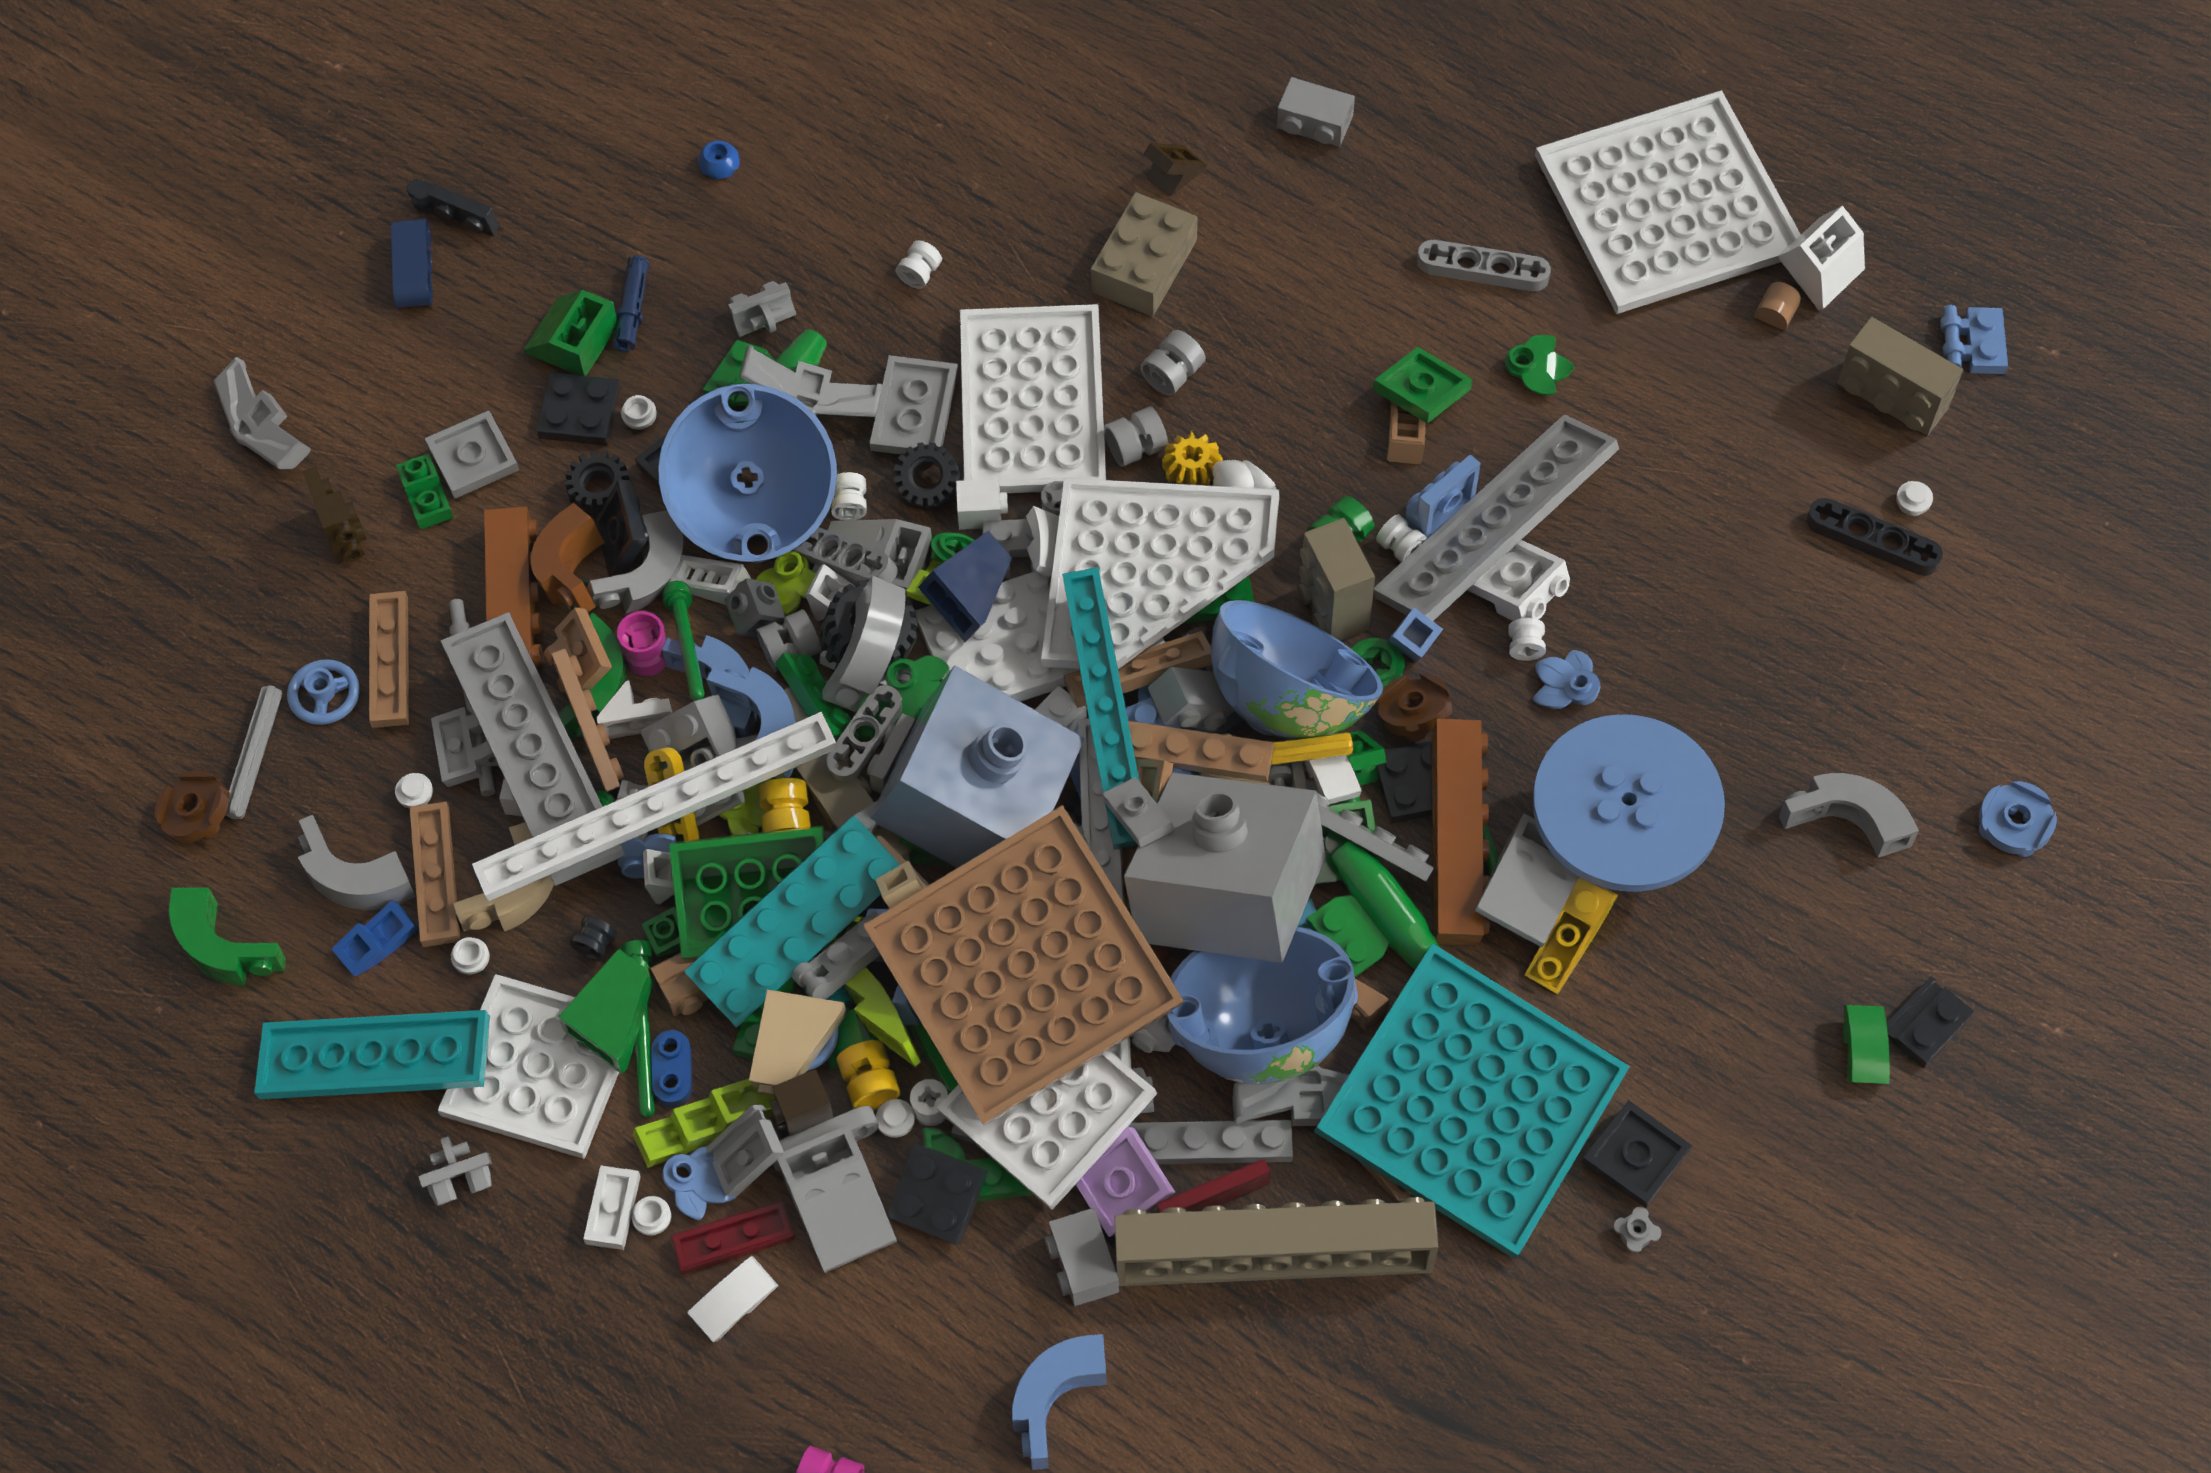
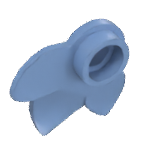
M1570 651L1565 660L1558 657H1548L1535 664L1536 673L1545 684L1533 697V702L1539 706L1561 709L1572 702L1577 705H1588L1595 701L1600 692L1601 685L1599 678L1593 673V662L1587 654L1581 651Z
M654 834L648 836L643 841L632 838L621 843L625 856L618 858V865L621 867L622 874L629 878H644L643 851L650 849L670 853L669 844L676 842V838L670 834Z
M706 1147L698 1148L690 1156L685 1154L672 1156L665 1163L662 1171L664 1183L675 1193V1202L678 1209L684 1215L695 1220L702 1219L707 1203H725L736 1198V1196L725 1195L712 1164L715 1161L712 1153L707 1152ZM679 1167L686 1168L689 1172V1177L682 1178L678 1176L676 1169Z

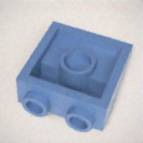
M1469 455L1460 463L1458 461L1454 462L1446 472L1443 471L1438 474L1433 482L1428 484L1421 493H1416L1406 505L1405 520L1408 522V527L1412 530H1419L1427 539L1476 495L1481 463L1472 455Z

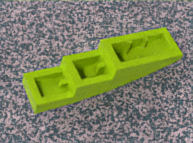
M865 967L844 984L851 999L857 1005L854 1008L867 1032L916 1067L921 1061L909 1031L882 985Z
M749 1079L711 1090L708 1098L675 1108L670 1117L636 1127L633 1137L649 1168L668 1161L672 1156L688 1154L700 1147L710 1145L751 1105H764L766 1109L763 1112L765 1119L773 1116L769 1102L774 1101L775 1097L757 1093L758 1088L753 1087Z

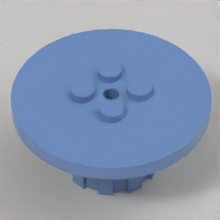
M1638 715L1603 716L1581 723L1566 732L1552 745L1543 758L1533 789L1535 822L1540 836L1552 855L1578 877L1592 884L1618 891L1638 892L1655 890L1676 883L1688 876L1711 853L1719 836L1724 818L1725 800L1722 783L1715 766L1705 751L1694 740L1677 728L1665 722Z

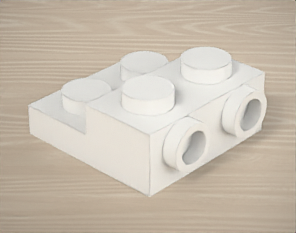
M1520 540L1467 590L1494 603L1497 613L1512 621L1521 618L1540 619L1546 611V604L1554 596L1561 597L1566 593L1570 577L1565 560Z

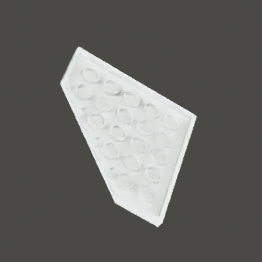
M1064 478L1041 655L1042 667L1080 669L1063 582V573L1099 567L1119 669L1274 558L1279 490Z

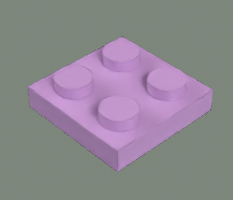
M1133 1127L1126 1128L1075 1184L1089 1207L1095 1209L1098 1221L1107 1235L1115 1238V1215H1123L1124 1211L1131 1209H1141L1146 1211L1147 1214L1159 1202L1166 1200L1175 1193Z

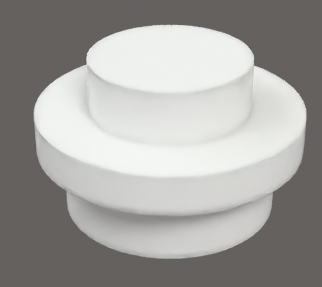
M636 395L626 400L621 410L623 422L628 427L644 429L653 424L657 412L651 400L644 396Z
M1910 481L1901 485L1897 492L1896 500L1902 512L1910 516H1918L1931 507L1933 494L1925 484Z
M419 773L405 775L398 781L395 788L398 802L406 808L428 804L433 794L430 780L425 775Z
M471 937L458 941L451 952L453 966L458 972L466 975L482 971L487 966L490 957L486 944L477 938Z
M899 1099L886 1101L879 1107L876 1113V1119L879 1123L878 1129L884 1135L892 1138L906 1135L911 1131L915 1122L912 1107L907 1102Z
M649 1196L635 1204L631 1218L634 1227L644 1235H657L663 1232L670 1224L671 1211L663 1199Z

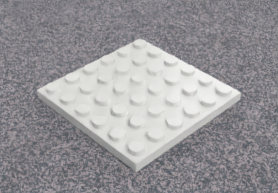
M1722 91L1536 148L1535 157L1616 314L1779 263L1781 261L1778 256L1801 235Z

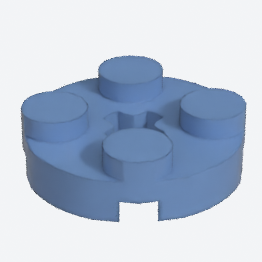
M2016 781L2012 782L2011 785H2004L2002 787L1998 785L1988 792L1979 810V833L1992 845L2004 852L2028 857L2047 844L2056 828L2057 816L2056 812L2055 814L2053 813V809L2050 806L2051 800L2044 791L2030 783ZM2017 811L2024 814L2022 820L2027 823L2015 824L2011 821L2008 813L2015 815Z

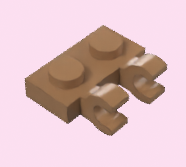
M574 608L554 629L558 639L547 647L543 654L549 666L554 664L551 653L565 648L568 656L575 654L583 673L582 676L577 677L583 691L584 689H592L612 666L586 609ZM559 678L556 682L561 694L565 695L566 693Z

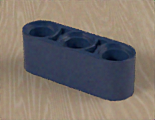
M423 218L393 221L391 223L392 278L396 307L406 308L432 305L431 236L428 220Z

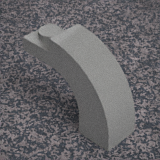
M667 510L641 516L642 524L647 528L648 538L646 545L641 549L643 560L639 568L630 573L589 582L586 589L595 606L606 609L614 607L622 601L625 613L627 614L644 608L660 596L662 589L669 583L679 564L683 549V534Z
M875 576L870 578L856 600V618L853 633L842 660L822 690L823 700L856 712L867 693L873 695L887 669L900 634L905 611L904 588Z
M1828 773L1813 776L1807 793L1806 791H1798L1787 797L1779 815L1785 829L1827 816L1847 819L1864 831L1878 858L1912 847L1919 832L1910 812L1896 795L1875 781L1846 773Z
M313 815L299 820L304 834L298 836V839L305 854L299 856L298 859L310 882L327 899L351 909L378 910L383 909L391 900L401 904L416 897L396 851L367 863L354 864L344 862L336 858L329 851Z

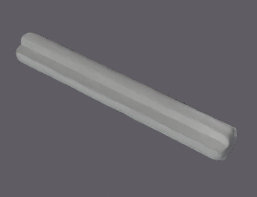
M263 686L260 690L229 789L230 796L225 815L230 817V819L237 820L245 816L282 697V691L275 688V686Z

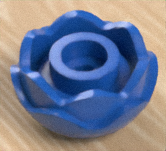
M717 140L709 142L701 149L698 155V164L700 171L704 175L717 180L731 177L735 170L739 168L740 159L735 147L726 141Z

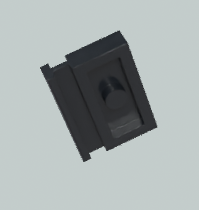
M1932 976L1886 1023L1888 1036L1895 1041L1894 1044L1923 1068L1929 1064L1975 1013L1974 1010L1947 988H1942L1935 983L1936 979Z

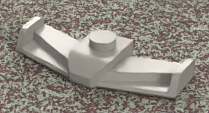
M748 345L745 350L739 373L740 378L751 384L768 386L788 393L802 402L815 415L875 417L883 387L882 384L829 383L832 374L831 370L798 361L793 372L754 350V347Z
M235 357L213 380L230 426V433L239 444L247 446L278 469L295 468L310 453L311 449L279 427L287 415L271 394L262 390L257 396L255 395L246 371L245 362Z
M1315 1066L1306 1073L1281 1082L1270 1084L1235 1083L1232 1097L1234 1124L1291 1110L1292 1126H1318L1350 1074Z

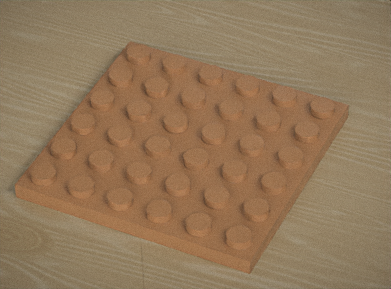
M1063 805L863 925L983 1126L1184 1004V1000Z

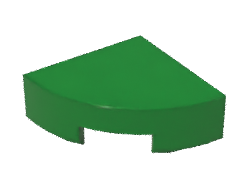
M923 1128L924 1146L965 1161L962 1147L952 1137L939 1129Z

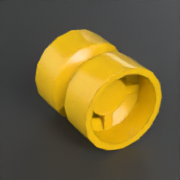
M780 778L760 784L758 787L760 808L766 812L761 817L763 832L811 827L809 812L803 809L808 804L805 781L796 778Z
M869 1040L854 1044L837 1056L836 1060L842 1078L845 1082L849 1083L846 1088L853 1109L870 1106L872 1110H876L886 1101L897 1099L901 1094L894 1072L888 1069L890 1061L884 1044L881 1041Z

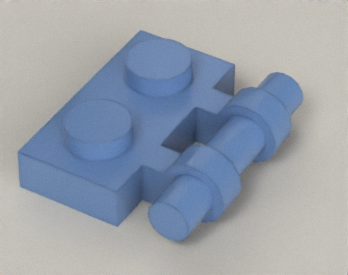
M1947 305L1943 307V317L1940 320L1941 332L1945 334V344L1942 346L1943 358L1960 368L1962 367L1961 361H1969L1970 373L2005 374L2008 368L2003 308L1968 307L1965 319H1961L1957 315L1956 306ZM1959 335H1967V345H1963L1959 341Z

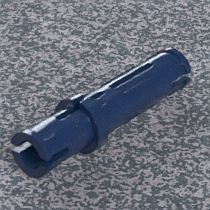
M634 255L633 258L629 257L627 260L621 305L616 311L617 328L613 346L622 352H630V349L632 351L635 349L637 329L643 321L641 306L650 263L647 258L640 255Z

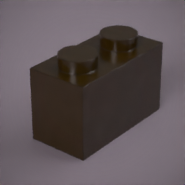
M816 1069L772 1086L775 1100L769 1102L781 1138L792 1136L834 1118L830 1101Z

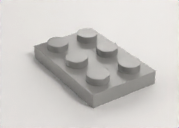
M889 355L870 440L871 451L904 455L907 452L906 448L909 446L912 448L917 447V443L923 442L924 445H929V442H932L938 447H943L958 374V365Z

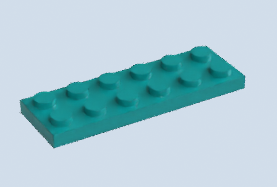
M853 814L690 964L684 972L737 1028L765 1002L767 990L777 991L792 977L794 969L799 964L808 962L881 895L875 879L900 866V864Z
M486 1010L263 1023L254 1094L259 1099L484 1087L490 1015Z

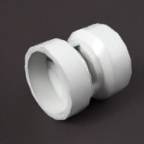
M920 240L914 241L908 250V257L903 258L896 267V274L908 286L922 289L930 279L929 273L935 271L941 263L942 256L929 243Z
M853 472L837 474L835 498H833L831 503L832 515L840 520H858L866 515L867 503L863 497L866 493V479L862 475Z
M1398 514L1384 524L1376 537V542L1385 549L1393 550L1394 556L1402 563L1426 541L1427 537L1419 530L1409 528L1408 522Z

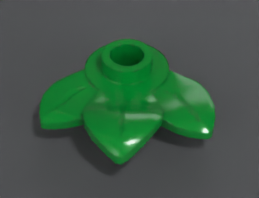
M1552 335L1533 336L1525 345L1513 347L1505 357V368L1508 373L1516 378H1521L1524 386L1531 392L1544 396L1554 395L1556 392L1555 382L1568 377L1573 372L1575 366L1563 356L1553 352L1556 337ZM1517 362H1524L1527 365H1520Z
M924 656L916 661L906 658L899 659L888 667L885 675L886 684L899 692L903 706L901 714L917 718L920 709H922L923 705L941 683L939 680L947 674L950 667L946 662L935 656ZM903 673H910L908 682H899V678ZM890 698V702H889V703H890V707H891V709H892L893 706H892V702H891V698Z

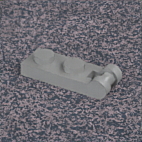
M874 910L811 962L799 964L792 973L793 980L800 987H806V992L810 997L827 999L881 955L863 926L879 916V914Z

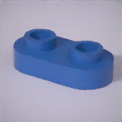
M674 1030L659 1034L652 1044V1088L657 1101L666 1107L681 1106L689 1100L692 1094V1051L690 1043L683 1033ZM669 1044L677 1045L676 1050L673 1052L664 1051L665 1047ZM669 1080L678 1081L674 1088L665 1087L666 1082Z

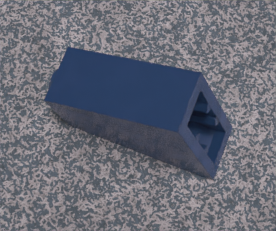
M987 531L935 568L918 588L961 639L967 642L986 622L1012 557L1006 552L1002 544Z

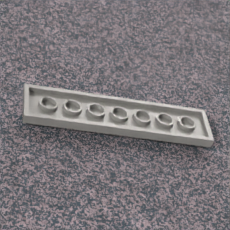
M1564 414L1374 587L1376 599L1405 615L1412 608H1416L1434 621L1619 450L1617 439Z
M505 613L441 640L444 651L532 838L602 808L601 802L510 613ZM621 844L552 873L550 877L555 886L625 856Z

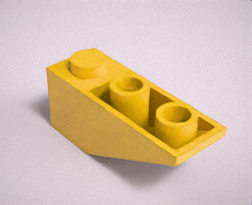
M1579 877L1544 946L1540 947L1525 976L1558 994L1600 929L1618 894Z

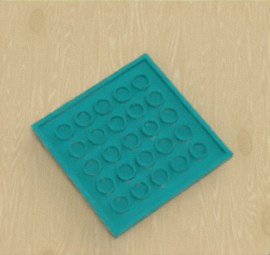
M1432 943L1314 1132L1412 1195L1424 1199V1202L1434 1201L1436 1210L1513 1259H1516L1630 1066Z

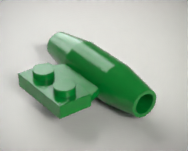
M806 329L775 360L767 352V349L737 340L703 388L704 395L725 386L751 384L739 377L745 350L748 345L753 346L754 350L794 372L798 361L819 366L827 347V342L818 332ZM735 394L729 398L728 405L732 408L746 406V409L749 402L744 395Z
M1350 840L1331 855L1350 896L1335 897L1309 915L1305 922L1311 930L1327 936L1343 949L1352 963L1355 978L1379 962L1388 946L1414 970H1416L1432 943L1440 948L1428 923L1388 869L1364 847Z

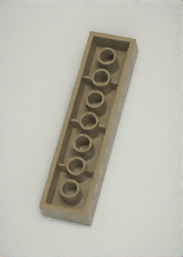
M1418 1197L1403 1199L1401 1203H1385L1380 1199H1369L1361 1202V1205H1345L1342 1201H1328L1321 1204V1206L1305 1207L1303 1203L1292 1202L1282 1205L1281 1208L1267 1209L1261 1204H1250L1242 1207V1210H1226L1222 1206H1208L1203 1208L1202 1211L1186 1212L1183 1208L1174 1207L1167 1208L1162 1213L1146 1214L1144 1210L1131 1209L1124 1211L1123 1215H1115L1116 1266L1119 1286L1433 1273L1438 1251L1434 1201L1424 1202V1199Z

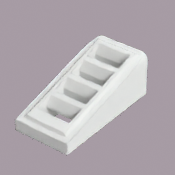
M681 555L679 564L669 582L683 581L690 587L692 595L726 605L724 599L740 582L745 579H751L743 564ZM691 569H695L691 579L688 580L687 577ZM707 573L704 581L701 582L704 577V574ZM721 577L719 583L716 584L718 578Z

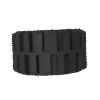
M866 580L858 581L856 587L849 584L843 588L842 592L838 591L826 612L820 630V637H822L820 645L822 650L827 651L825 655L829 663H836L835 669L842 660L853 633L851 625L855 623L856 600L867 585ZM905 605L900 634L887 669L894 661L903 658L907 659L917 633L915 631L918 625L917 618H913L915 610L912 605ZM886 671L881 680L885 679Z

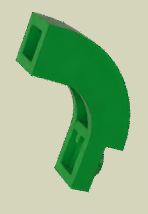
M592 612L589 617L612 666L592 689H589L597 708L591 711L593 719L597 721V716L627 681V671L621 648L614 633ZM568 704L558 715L572 741L574 738L582 736L572 708Z
M171 888L169 916L172 930L189 960L202 973L226 984L245 986L246 972L258 976H267L272 972H284L286 958L278 943H234L216 935L215 922L218 902L210 888Z

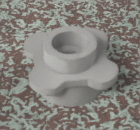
M1643 1207L1634 1208L1630 1216L1625 1219L1618 1218L1614 1223L1615 1232L1620 1234L1622 1242L1633 1253L1640 1252L1650 1241L1656 1242L1661 1237V1229L1653 1225L1648 1218V1211ZM1639 1227L1641 1229V1232L1636 1233L1634 1231V1228Z

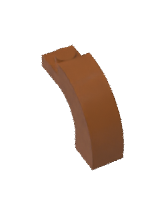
M574 503L556 515L537 537L531 553V568L546 598L554 608L563 602L568 608L571 606L583 608L588 613L596 606L583 581L573 573L581 560L605 542L593 519Z

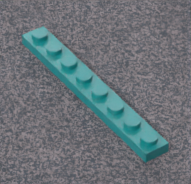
M1099 567L1063 573L1062 576L1104 793L1134 777L1139 781ZM1105 804L1113 849L1138 846Z

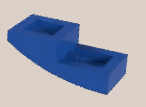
M391 900L365 926L360 923L354 926L331 950L347 969L357 977L403 945L419 930V927L397 902Z

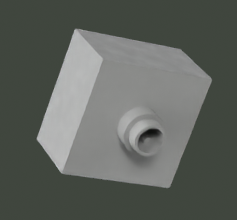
M1172 773L1158 805L1171 820L1174 831L1142 848L1138 846L1124 876L1133 920L1148 944L1283 963L1326 857L1316 790Z

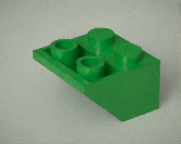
M584 290L557 297L524 348V353L576 375L587 376L617 328V317L613 302Z

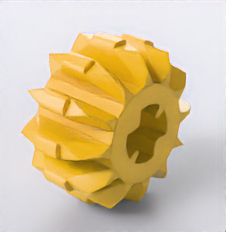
M1192 431L1188 435V439H1184L1177 434L1175 444H1167L1165 456L1162 458V468L1166 471L1168 482L1210 486V481L1214 479L1212 468L1217 462L1222 461L1221 454H1218L1219 447L1217 443H1208L1206 434L1199 439L1195 438Z

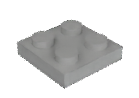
M489 410L425 438L427 447L454 499L519 471L518 464Z

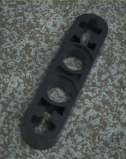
M1820 498L1810 506L1807 516L1808 526L1820 535L1919 575H1931L1939 568L1943 557L1942 548L1931 539L1832 499ZM1823 512L1829 514L1826 521L1819 519ZM1840 518H1843L1844 521L1842 527H1837ZM1855 523L1861 524L1866 528L1867 534L1855 536L1849 531L1848 526ZM1886 537L1895 538L1900 542L1901 547L1897 550L1887 549L1882 544V539ZM1908 545L1912 546L1909 556L1905 555ZM1923 553L1930 555L1927 562L1920 560Z

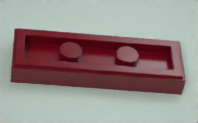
M1261 1159L1159 1202L1157 1213H1162L1163 1210L1174 1207L1183 1208L1186 1212L1202 1211L1203 1208L1208 1206L1221 1205L1268 1185L1271 1171L1266 1161Z
M784 1200L670 1235L682 1275L795 1240Z

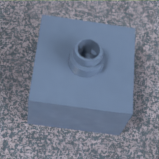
M954 665L923 705L870 819L954 867L959 868L1054 810L1085 738Z

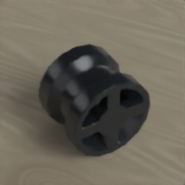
M586 915L580 923L581 930L579 934L573 935L570 945L581 955L595 961H602L606 955L605 948L607 944L615 940L617 932L605 921Z

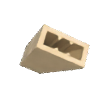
M767 990L749 1078L752 1086L758 1088L757 1093L774 1097L772 1086L807 1072L845 1018L847 1009L843 1002Z

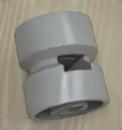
M1173 330L1159 345V349H1155L1140 364V370L1143 377L1155 390L1166 396H1172L1187 381V376H1192L1205 362L1206 356L1200 345L1190 335L1180 330Z
M1151 406L1132 413L1129 421L1122 417L1104 426L1108 446L1116 462L1121 467L1140 460L1142 453L1150 456L1165 450L1168 444L1167 434L1162 421Z
M803 609L786 616L782 625L772 622L756 629L762 651L775 673L780 671L775 662L782 653L804 654L812 657L822 652L817 633ZM788 639L789 643L783 644V641Z

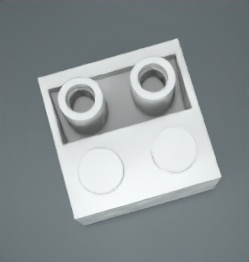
M1841 206L1819 217L1778 258L1820 311L1865 270L1864 235L1846 209Z

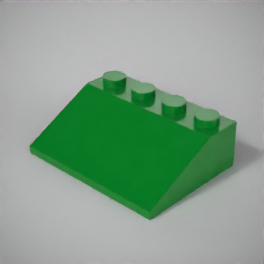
M823 826L679 841L669 844L682 958L698 957L819 847L825 841Z

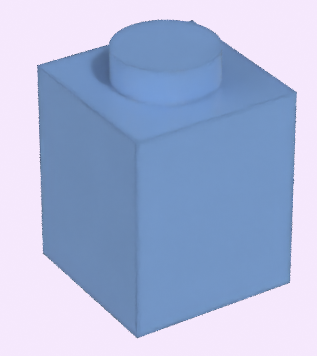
M1412 608L1388 641L1417 663L1425 655L1443 628L1416 608Z

